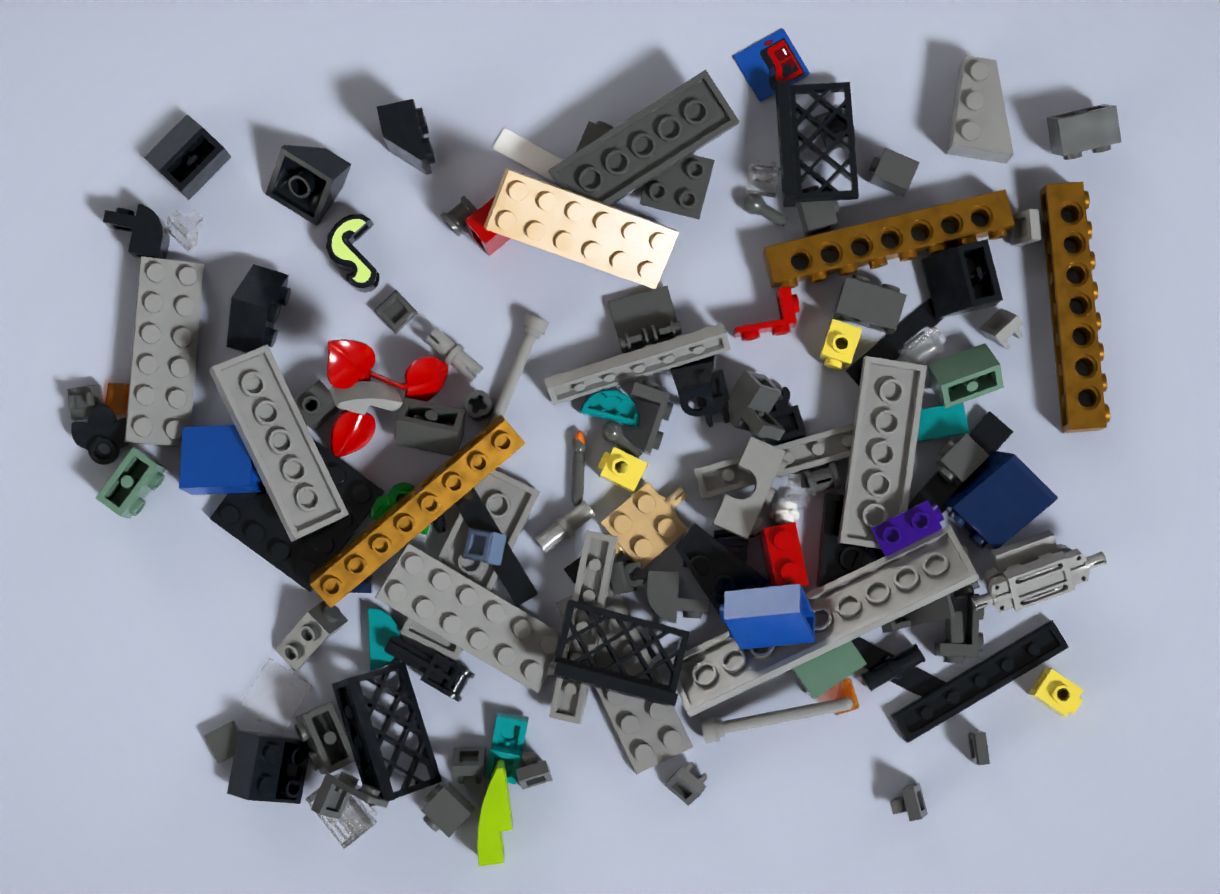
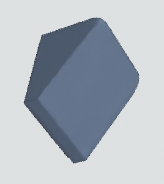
M469 527L463 558L501 565L506 535Z

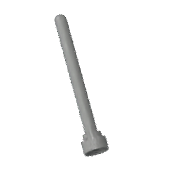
M526 313L522 326H524L522 332L525 334L487 426L501 414L504 417L536 338L539 339L541 334H545L549 322Z
M849 697L726 721H722L721 718L716 719L715 716L701 719L702 732L706 744L718 742L720 738L725 737L726 733L849 710L853 707V701Z

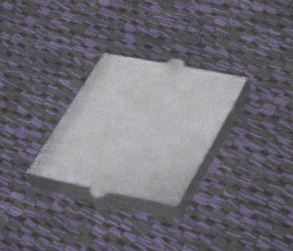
M269 658L239 705L256 715L259 722L265 721L283 733L313 685L294 674V669L288 670Z

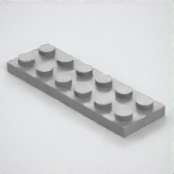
M143 256L140 258L124 443L181 447L182 427H191L204 271L203 263Z
M268 344L211 367L209 372L290 541L293 542L348 516L349 513Z
M870 356L863 357L838 543L881 549L872 532V528L908 510L927 365Z
M494 470L474 488L501 533L506 535L508 545L513 549L541 492ZM459 514L437 560L492 592L499 578L492 565L463 558L469 527L462 515ZM407 618L400 632L458 661L463 651L460 647L410 618Z
M406 544L375 598L539 693L549 676L547 675L550 662H553L560 632L411 544Z
M610 580L605 609L631 616L621 594L614 595ZM573 595L556 602L562 618L564 617L567 601L572 600ZM607 618L601 624V629L607 639L622 631L615 619ZM623 622L626 628L632 625L631 623ZM637 628L629 631L637 647L644 644ZM624 635L610 643L619 659L633 651ZM599 636V639H598V644H597V646L600 645L601 643H603V641L601 640L600 636ZM606 647L596 652L594 661L598 667L605 668L614 663ZM645 648L640 651L648 666L653 665L654 663L647 649ZM636 655L622 662L628 675L635 676L644 670ZM617 666L611 669L620 673ZM655 668L652 670V673L657 682L663 684ZM647 674L641 677L642 679L650 680ZM596 688L636 775L693 748L674 706H664Z

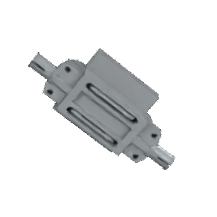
M1050 530L992 550L991 555L994 567L987 570L983 575L985 588L988 593L971 598V603L975 611L992 604L998 612L1014 608L1015 611L1075 590L1074 585L1088 581L1090 569L1107 564L1106 557L1102 551L1084 557L1077 548L1072 550L1063 544L1056 545L1054 534Z

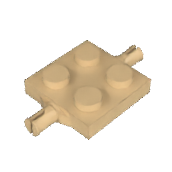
M646 482L600 522L610 535L619 537L614 560L622 553L630 557L633 562H641L642 567H639V569L642 570L688 530L678 518L675 507L688 497L686 492L682 493L684 490L680 486L669 497L665 498L659 495L649 482Z

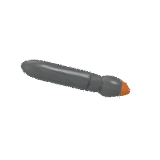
M578 431L572 441L574 453L571 495L575 507L582 502L584 495V452L586 450V443L582 431Z

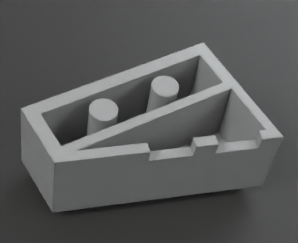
M966 55L961 62L958 71L946 154L1005 164L1014 155L996 60Z

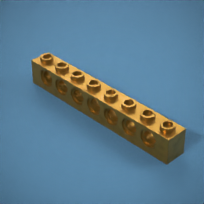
M1083 182L1046 184L1039 192L1041 213L1045 219L1042 224L1043 233H1046L1044 245L1062 433L1100 431L1107 428L1106 423L1110 421V409L1108 404L1104 403L1103 393L1107 390V378L1105 373L1101 372L1100 362L1104 359V347L1098 341V331L1101 329V316L1095 309V300L1098 299V285L1096 281L1093 282L1092 270L1095 268V254L1093 251H1090L1089 239L1092 238L1091 221H1087L1086 209L1089 208L1090 203L1089 193L1084 191ZM1061 210H1067L1073 215V223L1065 222L1062 219ZM1064 240H1070L1075 244L1076 253H1069L1065 250ZM1067 270L1075 271L1078 274V284H1073L1067 279ZM1071 300L1080 303L1082 307L1080 315L1070 310L1069 303ZM1073 331H1079L1084 335V345H1078L1074 342L1072 338ZM1077 361L1086 364L1088 368L1086 376H1081L1077 373L1075 369ZM1080 392H1085L1090 396L1091 403L1089 407H1084L1079 403L1078 395Z
M1004 189L767 246L764 248L763 257L771 288L790 286L792 289L797 287V282L809 279L810 283H818L827 280V275L839 272L840 276H847L858 272V267L869 265L870 269H876L888 265L887 260L899 258L900 262L909 261L917 258V253L928 250L930 255L938 254L948 250L947 246L959 243L960 246L978 242V238L986 236L989 237V240L1000 239L1007 236V231L1015 223L1007 193ZM971 215H981L985 220V226L978 227L974 225ZM941 222H951L955 227V233H945L941 228ZM914 228L921 229L925 233L926 239L924 241H916L911 235V230ZM885 235L893 237L896 247L892 249L884 247L881 237ZM851 244H863L866 248V254L863 256L855 255L851 250ZM824 250L833 251L837 257L836 262H825L821 257V252ZM794 257L803 258L807 263V268L804 270L794 269L791 265V259Z
M501 414L309 576L310 586L332 608L526 443Z

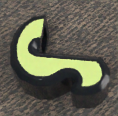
M351 214L342 218L334 225L327 235L326 249L331 260L339 268L352 272L346 275L348 283L355 290L367 293L376 289L379 284L380 274L352 244L360 239L374 224L370 218L363 214Z

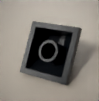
M284 145L281 147L265 194L317 226L343 188L351 163L326 148Z

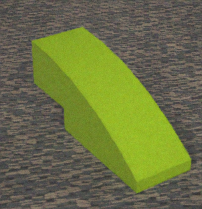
M504 760L497 762L483 797L477 839L479 866L504 863L505 850L502 831H509L513 828Z

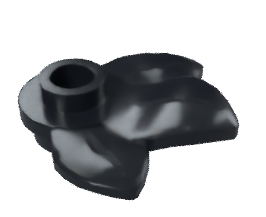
M100 402L90 412L88 423H72V438L78 446L88 450L89 456L94 462L101 465L110 464L118 458L120 448L130 444L124 443L127 417L117 420L112 409ZM102 443L109 445L110 452L107 454L101 453L99 445Z

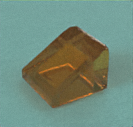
M108 383L105 404L112 409L115 415L127 416L129 384Z
M849 678L840 682L836 699L849 697L853 701V707L849 710L833 713L835 715L859 709L852 680Z

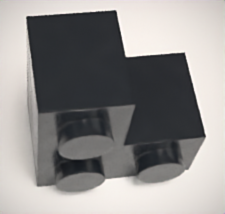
M253 264L231 298L226 347L247 353L267 344L271 348L274 346L278 330L274 329V323L278 320L281 306L288 304L291 295V288L287 287L288 274Z

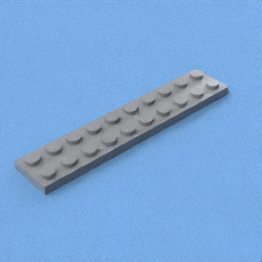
M949 525L888 556H884L807 593V599L815 613L814 643L740 650L735 639L730 638L729 631L685 651L676 689L689 717L694 716L979 580L978 574L952 527ZM675 657L670 659L672 664L674 663Z

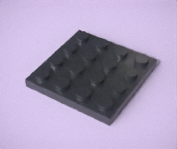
M315 440L317 449L349 513L348 516L291 542L262 483V492L227 494L210 517V520L309 592L313 591V588L310 586L309 576L345 547L369 514L377 497L385 492L340 458L334 456L333 453Z

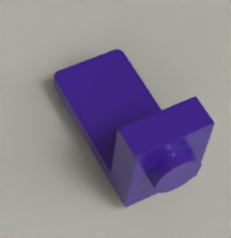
M926 500L873 527L872 532L884 555L888 556L943 529L940 522L945 519L936 503L930 505L929 501Z

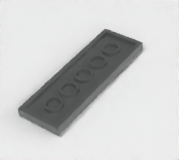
M705 69L548 171L558 187L612 206L738 125L740 121Z

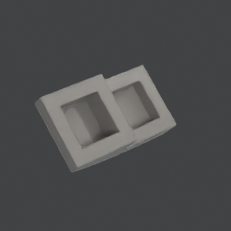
M358 381L353 387L348 389H338L332 385L329 390L337 408L362 415L366 414L370 405L398 413L403 404L396 387L385 383Z

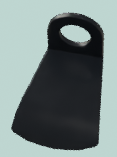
M715 355L670 369L678 391L681 408L690 416H703L713 408L711 383ZM700 396L706 400V404L700 409H693L688 405V401L692 397Z

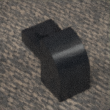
M138 204L136 216L134 211L125 208H116V212L105 210L103 223L109 228L132 232L128 249L131 255L135 258H141V256L160 259L167 258L170 243L169 231L164 221L153 210L142 204Z

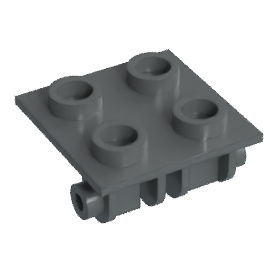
M691 154L644 185L639 205L699 220L715 160Z
M668 286L608 301L622 353L635 351L649 344L670 340L682 334Z

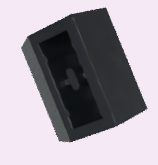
M414 99L377 106L382 135L389 151L424 174H432L430 164L436 162L429 137L424 138L425 134H429V129L422 107L416 108Z
M186 115L144 158L183 196L190 200L231 158V155L200 124L189 115Z
M988 239L960 245L921 260L936 320L996 306L1003 300Z
M238 730L227 794L252 801L300 804L308 764L307 754L310 753L307 742H302L298 738Z

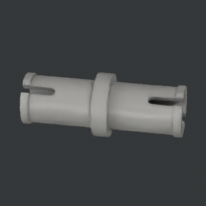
M438 327L425 339L424 342L429 344L445 359L444 363L455 367L470 383L477 377L476 374H480L483 370L482 366L463 351L464 347L460 343L456 345Z
M583 500L565 516L559 515L553 525L534 538L541 549L547 554L550 549L566 537H573L575 535L574 531L591 518H594L595 513Z

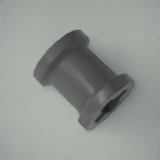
M465 196L460 198L461 202L450 212H443L440 215L457 236L462 234L461 230L466 226L465 220L477 211L475 206Z
M476 390L465 397L464 407L470 418L475 421H485L491 416L494 407L487 393ZM480 399H483L486 409H479L477 413H474L475 409L471 405L472 402L478 403Z
M834 462L828 463V467L810 472L808 469L803 471L810 497L816 496V492L833 487L836 490L841 489L840 477Z

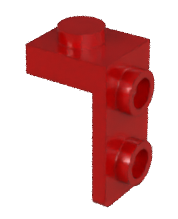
M790 286L778 288L776 299L780 319L735 327L733 330L734 338L741 337L742 341H750L760 338V333L772 332V336L790 333V328H794L797 324L795 313L800 312L797 294L792 295Z

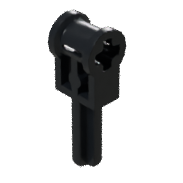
M392 636L384 649L389 655L423 673L420 678L421 681L458 702L462 699L460 694L468 680L475 676L472 671L442 654L435 652L433 657L396 636ZM458 675H460V676L458 677L456 683L454 684V686L451 687L452 684L454 683L456 677H457Z

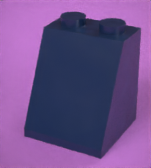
M991 451L989 457L958 487L943 506L949 511L947 517L959 528L964 526L971 533L969 539L981 549L986 547L994 550L1000 548L1053 504L1058 497L1015 454Z

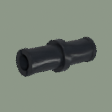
M914 644L892 658L890 655L887 656L885 662L861 675L872 692L875 688L895 677L897 680L902 678V673L926 660L917 644Z

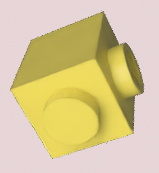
M832 319L818 359L824 360L825 366L836 370H842V367L848 368L852 363L862 328Z
M614 447L611 453L605 451L597 468L602 470L601 478L634 494L648 463Z
M1045 668L1028 695L1058 715L1067 717L1069 713L1074 714L1081 705L1083 699L1080 695L1084 690L1055 670Z

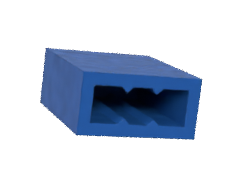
M235 425L182 427L179 489L190 495L262 492L263 482Z
M801 584L724 592V604L720 605V619L723 624L726 623L730 638L735 639L740 650L815 642V613Z

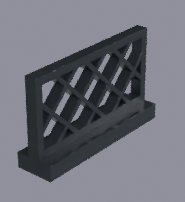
M789 80L777 81L775 96L783 207H795L797 202L858 199L859 191L850 82L789 85ZM844 92V101L837 109L825 100L830 93ZM808 94L815 101L805 110L796 103L795 95ZM819 104L832 113L823 123L810 114ZM844 108H845V115H844L843 113H841V111H842ZM836 117L846 124V130L839 137L827 128ZM805 119L817 127L816 131L809 138H806L798 131V126ZM821 132L834 141L825 152L813 143ZM838 145L849 156L842 165L829 156ZM807 147L819 156L810 167L800 160V154ZM823 161H826L836 170L827 181L814 171ZM848 165H849L850 172H848V171L845 169ZM801 169H803V170L805 171V173H804L802 176H801ZM842 174L851 182V190L838 191L831 183ZM809 175L822 185L816 192L802 193V183Z
M568 600L553 662L549 664L547 675L664 706H676L678 697L676 688L690 632L574 600ZM574 608L585 611L592 622L578 632L571 621ZM593 613L601 615L602 617L596 620ZM607 618L615 619L622 630L610 639H607L599 623ZM623 622L631 623L632 625L626 628ZM642 626L646 628L651 640L637 647L629 631ZM594 627L603 643L588 651L580 635ZM570 628L573 635L567 638ZM653 630L661 631L662 633L656 636ZM667 634L679 636L677 650L667 655L659 639ZM624 635L633 651L619 659L610 643ZM576 639L584 655L575 660L562 658L565 644ZM654 643L662 659L649 667L640 651ZM606 647L614 663L605 668H600L591 655ZM633 655L637 656L644 668L642 672L635 676L628 675L622 665V662ZM675 656L674 663L672 664L670 659ZM587 658L590 665L581 663V661ZM663 663H666L671 672L668 685L658 683L652 673V670ZM617 666L620 673L611 669ZM647 674L650 680L642 679L641 677Z
M400 662L332 684L362 784L379 789L381 791L380 797L387 801H392L442 782L405 663ZM396 670L400 680V686L397 691L385 684L390 672ZM367 680L377 686L371 699L363 695L360 686L361 681ZM382 690L394 697L389 710L377 704ZM400 701L408 706L410 714L407 721L395 715ZM374 710L386 717L381 730L372 724L371 715ZM391 721L403 727L399 740L386 734ZM409 732L418 737L419 745L416 751L404 745ZM383 740L395 747L390 761L382 756L380 747ZM401 751L413 758L408 771L396 765ZM419 762L427 766L430 779L423 781L414 776ZM393 771L405 777L400 790L393 792L390 782Z

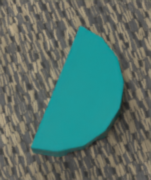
M604 389L594 393L584 401L579 411L580 414L615 421L635 428H639L640 414L636 404L627 394L618 390Z
M368 608L370 671L384 668L393 661L395 657L384 651L385 646L392 636L400 639L402 637L399 625L391 615L381 609Z

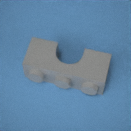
M752 436L749 438L737 468L752 476L755 485L754 491L746 499H736L726 494L714 518L713 526L745 540L749 538L750 534L756 536L763 521V518L758 517L763 505L769 506L775 493V489L770 488L775 476L778 478L782 477L788 463L787 460L783 459L786 451Z

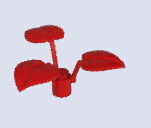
M348 339L330 340L327 342V377L329 382L338 389H348L353 387L358 381L370 382L372 377L398 389H406L405 397L427 402L438 394L447 378L448 365L433 356H424L417 358L408 366L404 375L406 383H399L371 370L375 364V353L367 344ZM347 410L343 411L335 420L331 431L330 446L334 456L343 457L366 446L375 433L376 423L374 417L370 413L362 415Z

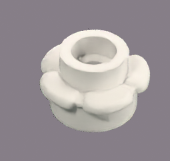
M789 501L773 503L772 512L769 513V517L774 519L777 525L792 523L794 520L799 519L800 515L797 511V504Z

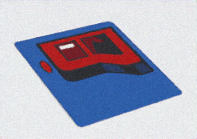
M784 29L776 31L733 56L760 102L776 94L777 81L789 80V85H792L810 74Z

